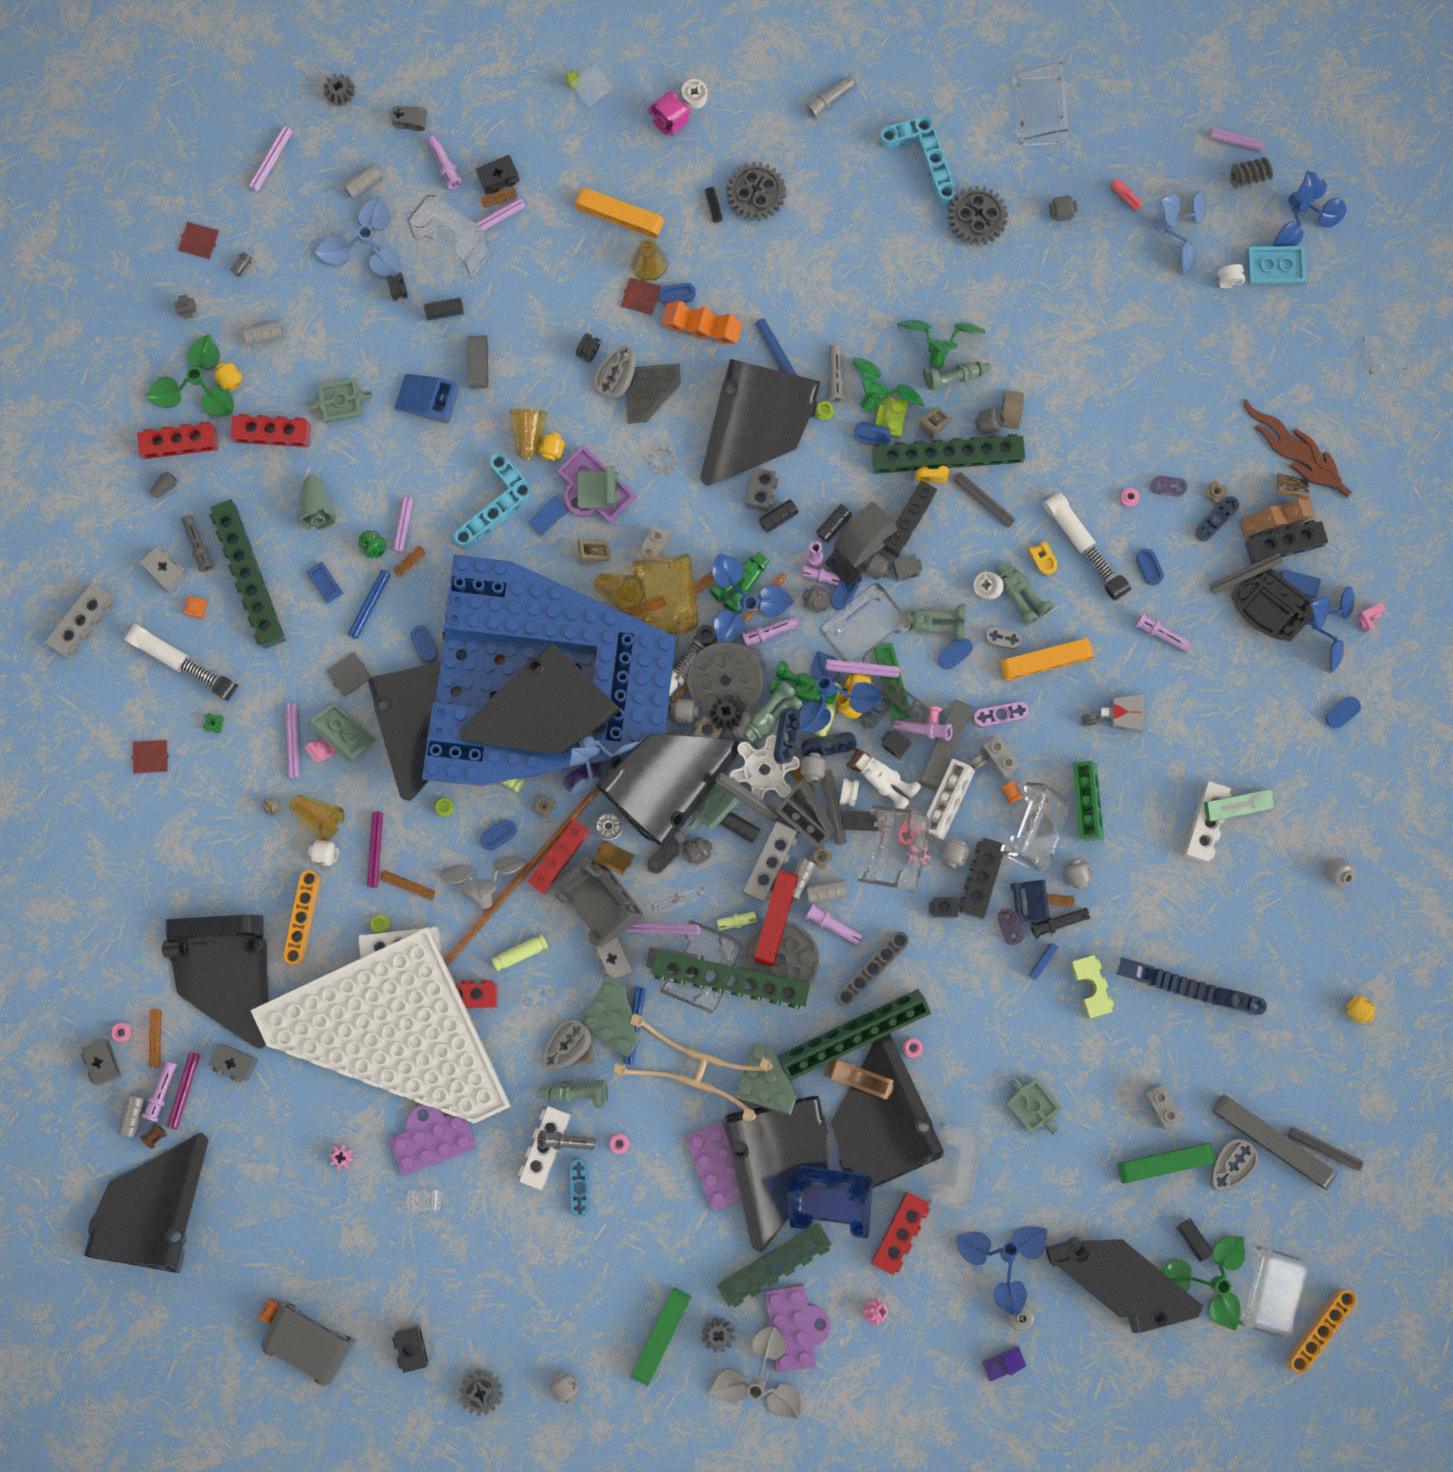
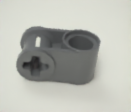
M395 106L391 109L392 123L396 128L414 131L425 130L427 110L420 107Z

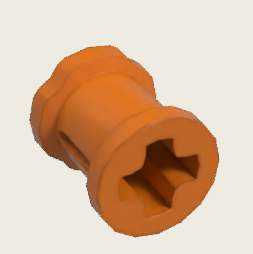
M1015 780L1000 788L1008 798L1009 805L1024 798V795L1020 794L1017 789Z
M267 1298V1304L262 1312L258 1313L257 1317L271 1325L281 1304L271 1298Z

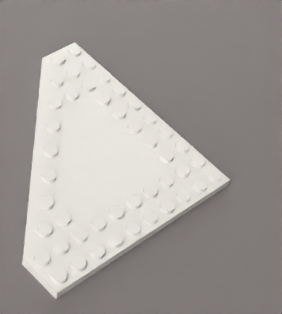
M429 927L251 1010L268 1047L281 1050L297 1058L305 1059L321 1067L337 1071V1073L356 1078L396 1095L415 1100V1102L428 1107L431 1106L471 1123H477L511 1106Z

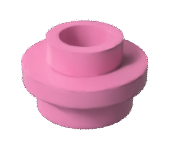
M1127 488L1121 493V502L1127 507H1133L1139 502L1140 495L1136 489ZM1127 495H1133L1134 499H1128Z
M117 1023L111 1030V1036L117 1042H125L131 1036V1028L126 1023ZM121 1029H124L125 1034L123 1036L119 1035V1031Z
M910 1038L904 1042L903 1051L906 1056L915 1058L922 1053L923 1046L918 1039ZM911 1044H914L916 1046V1050L914 1052H911L909 1050V1046Z
M623 1134L614 1135L609 1142L610 1149L617 1154L626 1152L629 1147L628 1138ZM617 1140H621L623 1142V1146L621 1148H618L616 1146Z

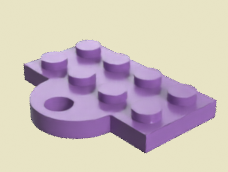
M584 445L557 470V473L569 484L564 494L566 506L570 512L577 516L586 517L598 512L611 524L637 498L619 480V483H616V490H619V502H616V509L573 508L571 506L572 502L578 499V473L580 471H607V467Z
M426 1105L416 1107L409 1114L406 1123L408 1132L389 1138L402 1176L477 1148L467 1120L453 1115L445 1117L441 1110ZM422 1109L427 1110L429 1113V1117L425 1121H421L418 1117V1113Z
M722 1122L685 1136L712 1212L742 1201L730 1143ZM738 1145L735 1147V1150L741 1152L745 1150V1147Z
M804 1285L765 1291L769 1324L777 1328L786 1343L783 1356L775 1360L777 1373L816 1367L813 1346H817L825 1341L830 1332V1321L825 1311L818 1306L807 1305ZM819 1318L824 1319L826 1322V1326L822 1330H818L814 1326V1322Z

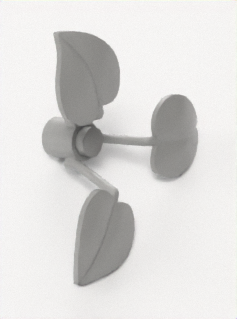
M505 856L497 859L493 863L495 870L492 880H473L469 876L473 874V869L467 865L448 867L439 874V877L444 882L450 884L461 883L466 879L469 880L463 885L464 892L477 901L479 908L486 909L493 905L492 893H494L496 888L497 874L499 872L504 875L514 873L524 867L527 861L514 856Z
M774 1326L765 1327L755 1335L752 1342L753 1352L758 1356H763L758 1377L753 1378L748 1385L747 1382H743L740 1372L734 1369H726L718 1374L709 1392L727 1401H739L747 1393L751 1399L758 1400L770 1393L767 1398V1405L771 1412L779 1416L798 1419L801 1402L797 1390L786 1383L779 1384L777 1389L770 1388L765 1390L766 1384L761 1379L767 1357L772 1360L779 1359L783 1356L786 1349L785 1340L777 1328Z

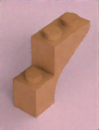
M1310 498L1308 500L1296 499L1283 506L1267 507L1239 520L1244 537L1249 538L1285 525L1301 523L1315 517Z
M837 1059L829 1062L825 1077L887 1099L893 1090V1080Z

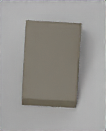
M1005 390L1002 408L1005 424L1002 427L1019 429L1024 406L1023 392Z
M937 407L920 420L918 429L933 440L951 421V418Z
M577 540L582 565L611 560L607 541Z

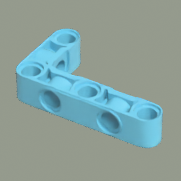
M921 116L883 128L880 136V145L884 149L901 147V145L914 141L920 145L922 159L928 176L931 177L936 198L941 205H950L954 199L955 187L932 120L927 116ZM920 126H926L928 129L923 130ZM891 136L893 139L887 140L884 137ZM931 159H937L939 162L933 163ZM948 192L950 196L946 197L942 195V193Z
M501 453L492 455L490 464L499 480H502L508 489L455 532L454 539L462 549L470 548L477 541L485 537L532 497L529 484L517 468ZM501 460L504 462L501 467L495 466L497 461ZM520 489L528 490L525 495L518 494ZM491 512L498 513L496 518H489ZM461 536H469L467 541H459Z

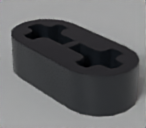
M672 842L665 843L648 860L647 866L650 872L653 874L661 873L678 856L679 851L676 844ZM666 847L675 848L673 856L669 854L666 858L663 857L666 853ZM660 858H662L663 861L659 864L661 868L659 870L657 868L653 870L651 868L653 866L651 862L653 860L657 862Z

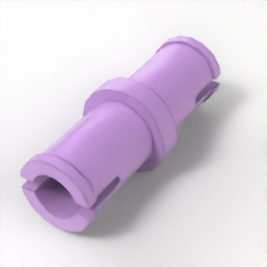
M806 565L803 567L801 577L818 580V583L825 582L838 586L840 578L835 573L825 571L824 568L817 569Z

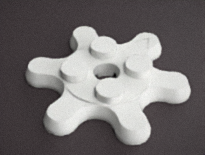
M776 735L768 736L765 746L758 750L754 749L748 742H741L737 749L739 754L744 757L745 764L740 769L732 770L729 775L730 778L733 777L738 783H749L752 789L751 792L762 800L765 792L768 790H774L779 796L786 798L792 789L785 782L784 776L788 771L796 770L800 765V761L796 756H793L792 761L786 764H778L775 761ZM762 764H767L770 767L768 774L760 773L759 767Z

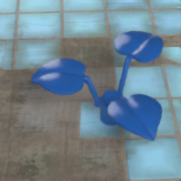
M1306 171L1299 190L1289 196L1288 202L1294 207L1292 212H1294L1297 224L1294 221L1285 224L1278 233L1273 246H1297L1301 242L1304 232L1299 228L1301 222L1298 211L1304 212L1311 208L1321 214L1318 218V223L1323 227H1332L1338 224L1345 216L1347 211L1346 204L1340 198H1332L1327 201L1323 210H1319L1310 204L1315 199L1321 198L1327 189L1326 181L1317 173Z
M719 554L713 563V579L722 588L732 584L742 595L740 599L742 608L735 614L730 610L719 612L714 619L713 625L718 642H731L738 638L745 629V620L738 616L740 613L746 610H755L759 602H761V612L768 617H776L782 614L794 601L785 590L774 585H768L761 589V599L743 592L735 584L743 576V566L736 558L724 554Z
M1349 586L1341 595V608L1339 610L1329 611L1330 600L1326 596L1320 597L1309 604L1313 617L1306 625H1311L1312 629L1321 632L1334 641L1330 649L1329 673L1335 671L1340 665L1344 656L1343 640H1338L1337 637L1321 629V627L1326 622L1327 614L1342 613L1343 619L1351 615L1355 598L1353 588Z
M817 651L812 662L811 677L818 680L817 687L821 691L822 705L818 702H810L802 708L799 730L804 733H814L824 729L829 724L831 712L825 708V696H831L835 691L850 697V706L858 713H866L872 710L881 701L882 694L877 687L867 682L855 684L852 687V694L840 689L832 680L838 678L841 672L827 671L825 669L827 659H837Z
M1041 1227L1022 1228L1015 1232L1012 1242H1006L1003 1248L999 1247L992 1252H989L991 1249L990 1239L981 1232H970L957 1236L958 1250L962 1257L970 1264L982 1265L986 1262L987 1255L992 1256L1000 1253L1001 1258L1008 1262L1007 1283H999L994 1289L993 1295L996 1304L1011 1315H1017L1026 1303L1027 1292L1022 1282H1011L1013 1261L1020 1251L1023 1257L1027 1259L1039 1258L1046 1247L1047 1229Z

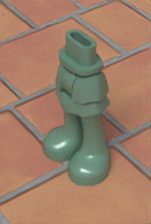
M978 361L975 364L957 365L956 368L939 374L936 368L925 367L923 368V378L928 390L933 391L956 380L965 382L982 376L984 372L991 370L990 363L982 364Z
M1007 561L996 568L1003 580L1005 591L1013 598L1023 615L1021 620L1023 625L1028 626L1035 622L1038 617L1041 618L1053 609L1054 605L1050 601L1042 602L1030 586V581L1025 579L1026 576L1016 570V566L1013 567ZM1022 591L1026 595V597L1028 598L1036 612L1031 610V608L1025 602L1022 595L1020 594Z
M959 604L954 611L920 609L913 612L909 611V613H900L899 628H908V631L913 630L928 634L933 632L954 635L959 640H964L965 604ZM933 620L955 621L962 623L935 624L933 623Z
M782 681L767 704L762 709L758 708L757 713H754L750 721L751 723L747 724V729L743 732L749 743H753L756 738L760 739L762 735L776 726V722L783 711L789 708L798 711L803 707V703L794 696L795 690L788 683Z
M597 1080L579 1085L572 1084V1081L568 1083L559 1082L549 1084L547 1087H540L537 1095L538 1098H546L547 1101L552 1099L557 1102H569L578 1098H591L596 1108H603L604 1101L608 1100L609 1091L606 1080Z

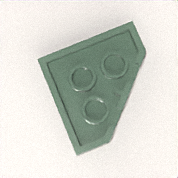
M608 975L581 1023L589 1029L590 1033L624 1056L629 1057L639 1041L638 1034L635 1032L634 1026L631 1025L632 1010L630 1005H628L625 985Z
M754 1044L747 1066H760L761 1060L764 1057L771 1060L773 1068L768 1071L744 1070L734 1098L741 1102L791 1115L797 1096L774 1050Z

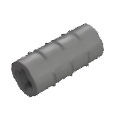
M371 164L345 183L343 187L347 194L354 199L370 186L376 184L382 178V175L376 166Z
M280 320L243 329L247 345L284 337Z
M800 858L793 872L799 875L794 893V898L800 900L816 866L804 858Z
M844 879L806 887L810 904L848 896Z
M127 1095L118 1134L136 1137L145 1101L144 1097Z

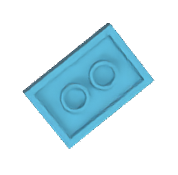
M1305 246L1248 247L1249 285L1306 283Z

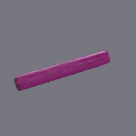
M377 811L372 813L367 876V887L377 888L379 879L383 813Z
M190 1052L188 1054L167 1123V1127L170 1129H178L200 1058V1055Z

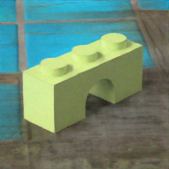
M1095 955L1070 962L1075 981L1085 979L1093 985V994L1089 998L1081 1000L1087 1019L1113 1012V1000L1111 996L1107 995L1106 989L1108 985L1105 977H1101L1100 970L1102 967L1099 959H1096Z

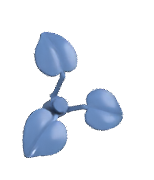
M1198 191L1193 196V212L1177 215L1181 206L1180 198L1176 194H1170L1159 200L1163 214H1156L1154 216L1153 226L1155 229H1164V233H1169L1185 242L1181 247V275H1185L1192 268L1196 259V247L1193 242L1189 243V239L1170 229L1175 227L1176 219L1194 216L1195 223H1201L1207 213V201L1203 191Z
M381 196L371 199L360 209L358 219L362 226L358 229V236H355L348 246H346V241L343 237L330 235L315 250L316 255L325 263L342 265L349 260L347 250L351 249L359 240L362 244H370L375 253L369 260L370 269L375 275L380 277L397 276L401 269L399 257L392 248L384 246L378 252L373 242L372 228L375 230L384 229L390 221L389 211Z
M592 735L579 741L578 743L581 748H571L569 764L570 766H577L586 762L589 775L587 779L576 783L570 794L584 793L596 787L600 779L599 777H593L589 759L600 752L599 748L611 758L616 755L624 756L631 753L643 741V738L639 742L622 746L615 753L609 752L599 740L595 741Z

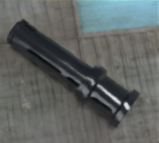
M1085 907L1053 919L1050 917L1037 923L1031 922L1032 934L1035 939H1038L1039 936L1047 933L1054 934L1057 929L1089 920L1090 915H1087L1089 911Z

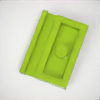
M896 398L884 400L879 405L876 425L888 428L891 432V437L901 438L908 401Z

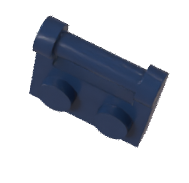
M1045 880L1010 884L1014 895L1015 923L1050 918ZM1021 889H1025L1028 915L1023 913Z

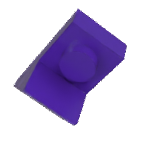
M1019 1347L982 1361L990 1382L1008 1374L1011 1376L1026 1367Z

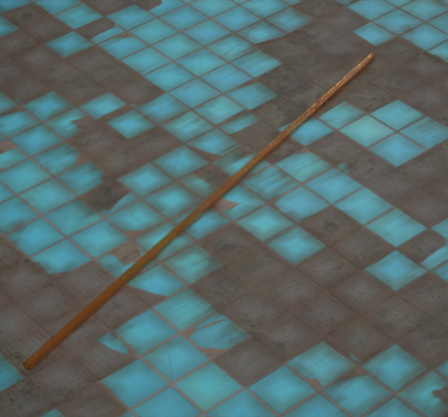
M780 573L771 585L779 587L787 577ZM759 602L755 610H748L742 618L745 620V625L760 609L761 602ZM687 681L669 700L667 714L671 711L672 703L682 698L689 690ZM594 787L493 902V905L486 910L445 957L444 961L447 967L558 841L572 820H576L599 794L600 790L597 787Z

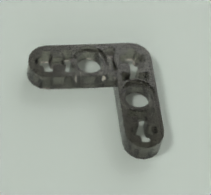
M890 681L882 687L880 692L882 695L887 696L890 692L888 688L896 686V694L891 693L889 695L890 702L882 697L881 700L886 704L885 709L878 711L876 707L873 708V711L880 715L872 717V724L868 723L865 725V717L870 718L873 714L870 711L862 713L860 724L866 729H874L894 703L919 722L928 721L931 717V710L898 683ZM911 697V706L904 707L902 704L903 698ZM916 706L920 710L926 709L925 714L927 715L926 717L921 716L919 718L917 711L913 710L912 713L910 711Z

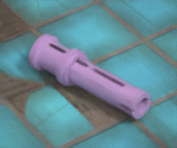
M433 135L429 137L427 142L441 168L440 174L445 178L447 188L450 190L458 188L462 185L463 181L458 177L455 165L449 161L438 136Z
M815 541V544L814 542L810 544V550L806 554L805 561L809 567L819 568L822 564V545L818 541Z
M1144 612L1135 625L1136 628L1140 627L1149 632L1150 636L1156 635L1186 653L1193 643L1163 627L1159 620L1155 621L1149 618Z
M796 616L764 628L756 627V630L746 634L743 632L741 637L745 647L759 642L765 643L767 638L796 627L798 628L799 623Z
M895 720L894 723L896 724L893 727L898 732L927 735L930 739L943 738L945 741L951 739L953 732L952 725L948 723L940 725L936 722L925 724Z
M814 903L805 916V919H811L818 923L820 928L826 927L855 945L859 941L853 938V936L858 939L862 937V934L833 919L829 912L825 913L818 909Z
M165 1061L153 1095L148 1097V1105L145 1112L141 1114V1117L158 1122L159 1119L157 1117L161 1107L165 1105L163 1099L177 1064Z

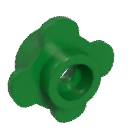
M211 713L206 714L203 730L220 733L222 731V722L224 721L223 716H214Z

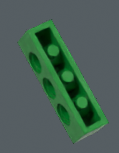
M1092 760L1073 763L1080 839L1085 842L1104 840L1097 763Z

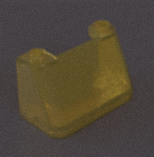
M674 554L632 561L633 574L637 578H642L647 614L640 621L671 635H684L698 626L699 618L689 554Z

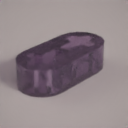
M1157 476L1152 480L1150 489L1157 495L1180 497L1186 492L1187 483L1181 478ZM1160 481L1161 485L1165 486H1163L1161 489H1158V486L1155 484H1157V482ZM1177 483L1183 488L1179 492H1177L1176 488H1173Z
M1012 908L1002 909L998 913V921L1005 942L1009 945L1021 943L1024 936L1016 911Z

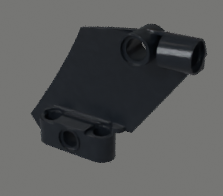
M1071 1237L1067 1242L1046 1247L1047 1257L1052 1267L1058 1266L1120 1318L1128 1316L1133 1333H1142L1198 1318L1203 1309V1305L1123 1239L1081 1240L1079 1237ZM1080 1244V1245H1081L1080 1250L1077 1251V1252H1074V1251H1073L1074 1247H1075L1076 1245ZM1161 1311L1160 1316L1158 1318H1154V1314L1156 1312Z

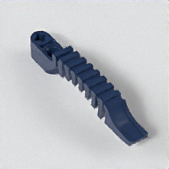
M1123 957L1120 958L1121 961L1116 975L1249 1015H1261L1267 1009L1266 1001L1260 997L1216 987V985L1212 984L1206 985L1204 982H1196L1197 980L1171 974L1172 972L1164 971L1160 968ZM1235 996H1238L1240 999L1237 1006L1233 1001Z

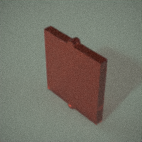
M187 222L184 234H181L182 239L178 250L210 259L213 248L216 247L215 242L219 231Z
M630 277L627 288L624 290L621 307L653 315L655 305L658 303L661 286Z
M167 740L133 742V756H131V759H133L134 774L168 772L169 755L167 754Z

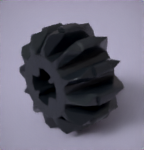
M727 699L723 703L722 700H719V705L713 704L710 716L711 723L715 724L716 729L722 727V731L725 732L726 728L733 731L734 726L739 727L742 720V709L737 707L736 701L730 703V700Z

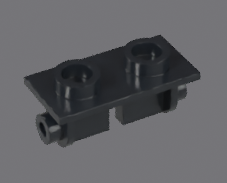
M837 549L826 560L825 564L849 588L854 582L857 584L861 582V572Z
M848 810L843 812V830L881 831L882 812Z

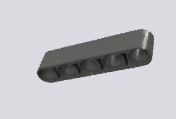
M957 699L954 700L944 725L947 723L952 725V737L949 741L938 738L920 779V785L937 791L973 706Z
M900 931L894 933L838 992L837 1002L841 1006L852 1004L907 946L908 936ZM896 936L904 938L902 946H897L894 943ZM882 950L890 951L891 958L889 960L882 959ZM869 964L877 966L878 971L876 974L868 972L867 966ZM856 978L864 980L863 988L859 989L854 986ZM842 992H848L851 995L850 1002L845 1003L840 999Z

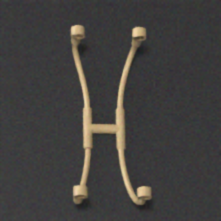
M633 1014L631 1025L645 1027L668 1045L688 1054L690 1057L699 1059L700 1062L694 1079L684 1075L661 1071L629 1070L620 1063H616L613 1074L618 1076L626 1074L652 1075L676 1079L683 1084L706 1092L716 1093L733 1102L744 1110L743 1120L751 1122V1120L756 1118L754 1110L749 1109L731 1095L701 1080L707 1063L738 1070L768 1071L773 1068L770 1059L763 1057L760 1066L728 1063L712 1055L678 1045L647 1024L643 1016Z

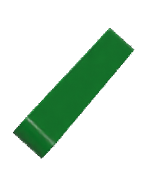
M1204 1143L1117 1163L1121 1184L1213 1164L1215 1163L1211 1143Z
M673 1287L630 1378L646 1386L649 1385L691 1299V1295Z

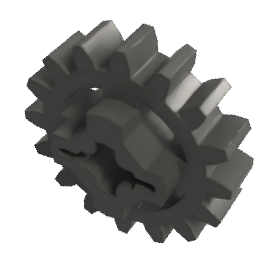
M482 1370L481 1375H479L477 1371H474V1377L467 1375L468 1382L462 1381L461 1384L465 1388L459 1390V1393L464 1395L460 1398V1401L466 1402L463 1406L464 1409L468 1406L470 1407V1414L476 1410L477 1416H480L482 1411H484L485 1415H488L489 1408L492 1411L496 1409L494 1403L498 1405L501 1403L498 1397L503 1396V1393L499 1392V1389L503 1386L502 1384L497 1385L498 1377L495 1379L491 1378L492 1372L485 1375V1370ZM482 1379H484V1380L490 1382L491 1385H487V1384L483 1383V1380H482ZM474 1382L473 1391L468 1393L470 1384ZM479 1388H481V1391L485 1390L486 1392L483 1397L477 1395ZM494 1393V1398L492 1402L488 1403L489 1395ZM471 1401L478 1402L480 1406L473 1404Z

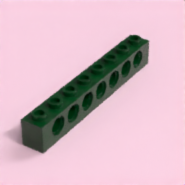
M1010 434L1007 437L1000 438L998 435H993L987 439H981L980 437H971L969 440L954 438L946 442L938 439L933 440L932 443L916 441L913 444L899 442L892 446L877 444L876 447L872 448L874 474L916 471L920 467L938 469L941 466L961 468L1023 463L1025 459L1023 436H1018V434ZM1006 446L1009 451L1002 452L999 447ZM987 447L990 450V453H983L981 451V448ZM962 449H969L971 454L965 455ZM950 450L953 455L946 456L943 451ZM930 451L934 454V457L928 458L924 453ZM913 453L915 458L908 459L906 454ZM894 454L897 459L891 461L887 458V455Z
M230 499L210 507L212 511L209 514L211 521L217 525V537L220 542L223 541L225 546L222 548L225 558L230 560L229 570L232 576H236L237 582H235L238 593L242 592L244 599L241 602L245 611H249L248 621L250 626L256 630L257 634H254L257 644H261L266 649L285 642L286 638L236 504ZM226 520H231V524L229 526H223ZM232 537H238L236 543L230 544ZM239 554H244V558L241 561H236V557ZM245 571H250L248 578H242ZM252 588H257L256 594L249 596V591ZM263 605V610L260 613H255L256 607ZM266 622H269V628L267 630H262V625Z
M655 950L650 971L654 975V979L665 981L666 977L672 978L674 983L685 985V981L691 982L693 987L704 989V986H710L712 991L723 993L724 990H729L731 995L742 997L743 994H748L750 999L761 1001L762 998L770 999L769 1003L781 1005V1002L789 1003L788 1007L800 1009V1006H806L810 983L659 950ZM669 963L677 964V971L675 973L667 971ZM689 967L696 968L697 973L694 977L686 975V970ZM708 971L715 972L716 977L713 981L706 980L705 975ZM733 975L735 982L732 985H726V976ZM747 979L754 981V986L751 989H745L744 982ZM771 983L773 985L772 992L764 993V985ZM790 987L792 989L791 996L783 997V989Z
M916 989L796 1046L777 1057L788 1080L792 1081L930 1015L931 1011L923 994L919 989Z

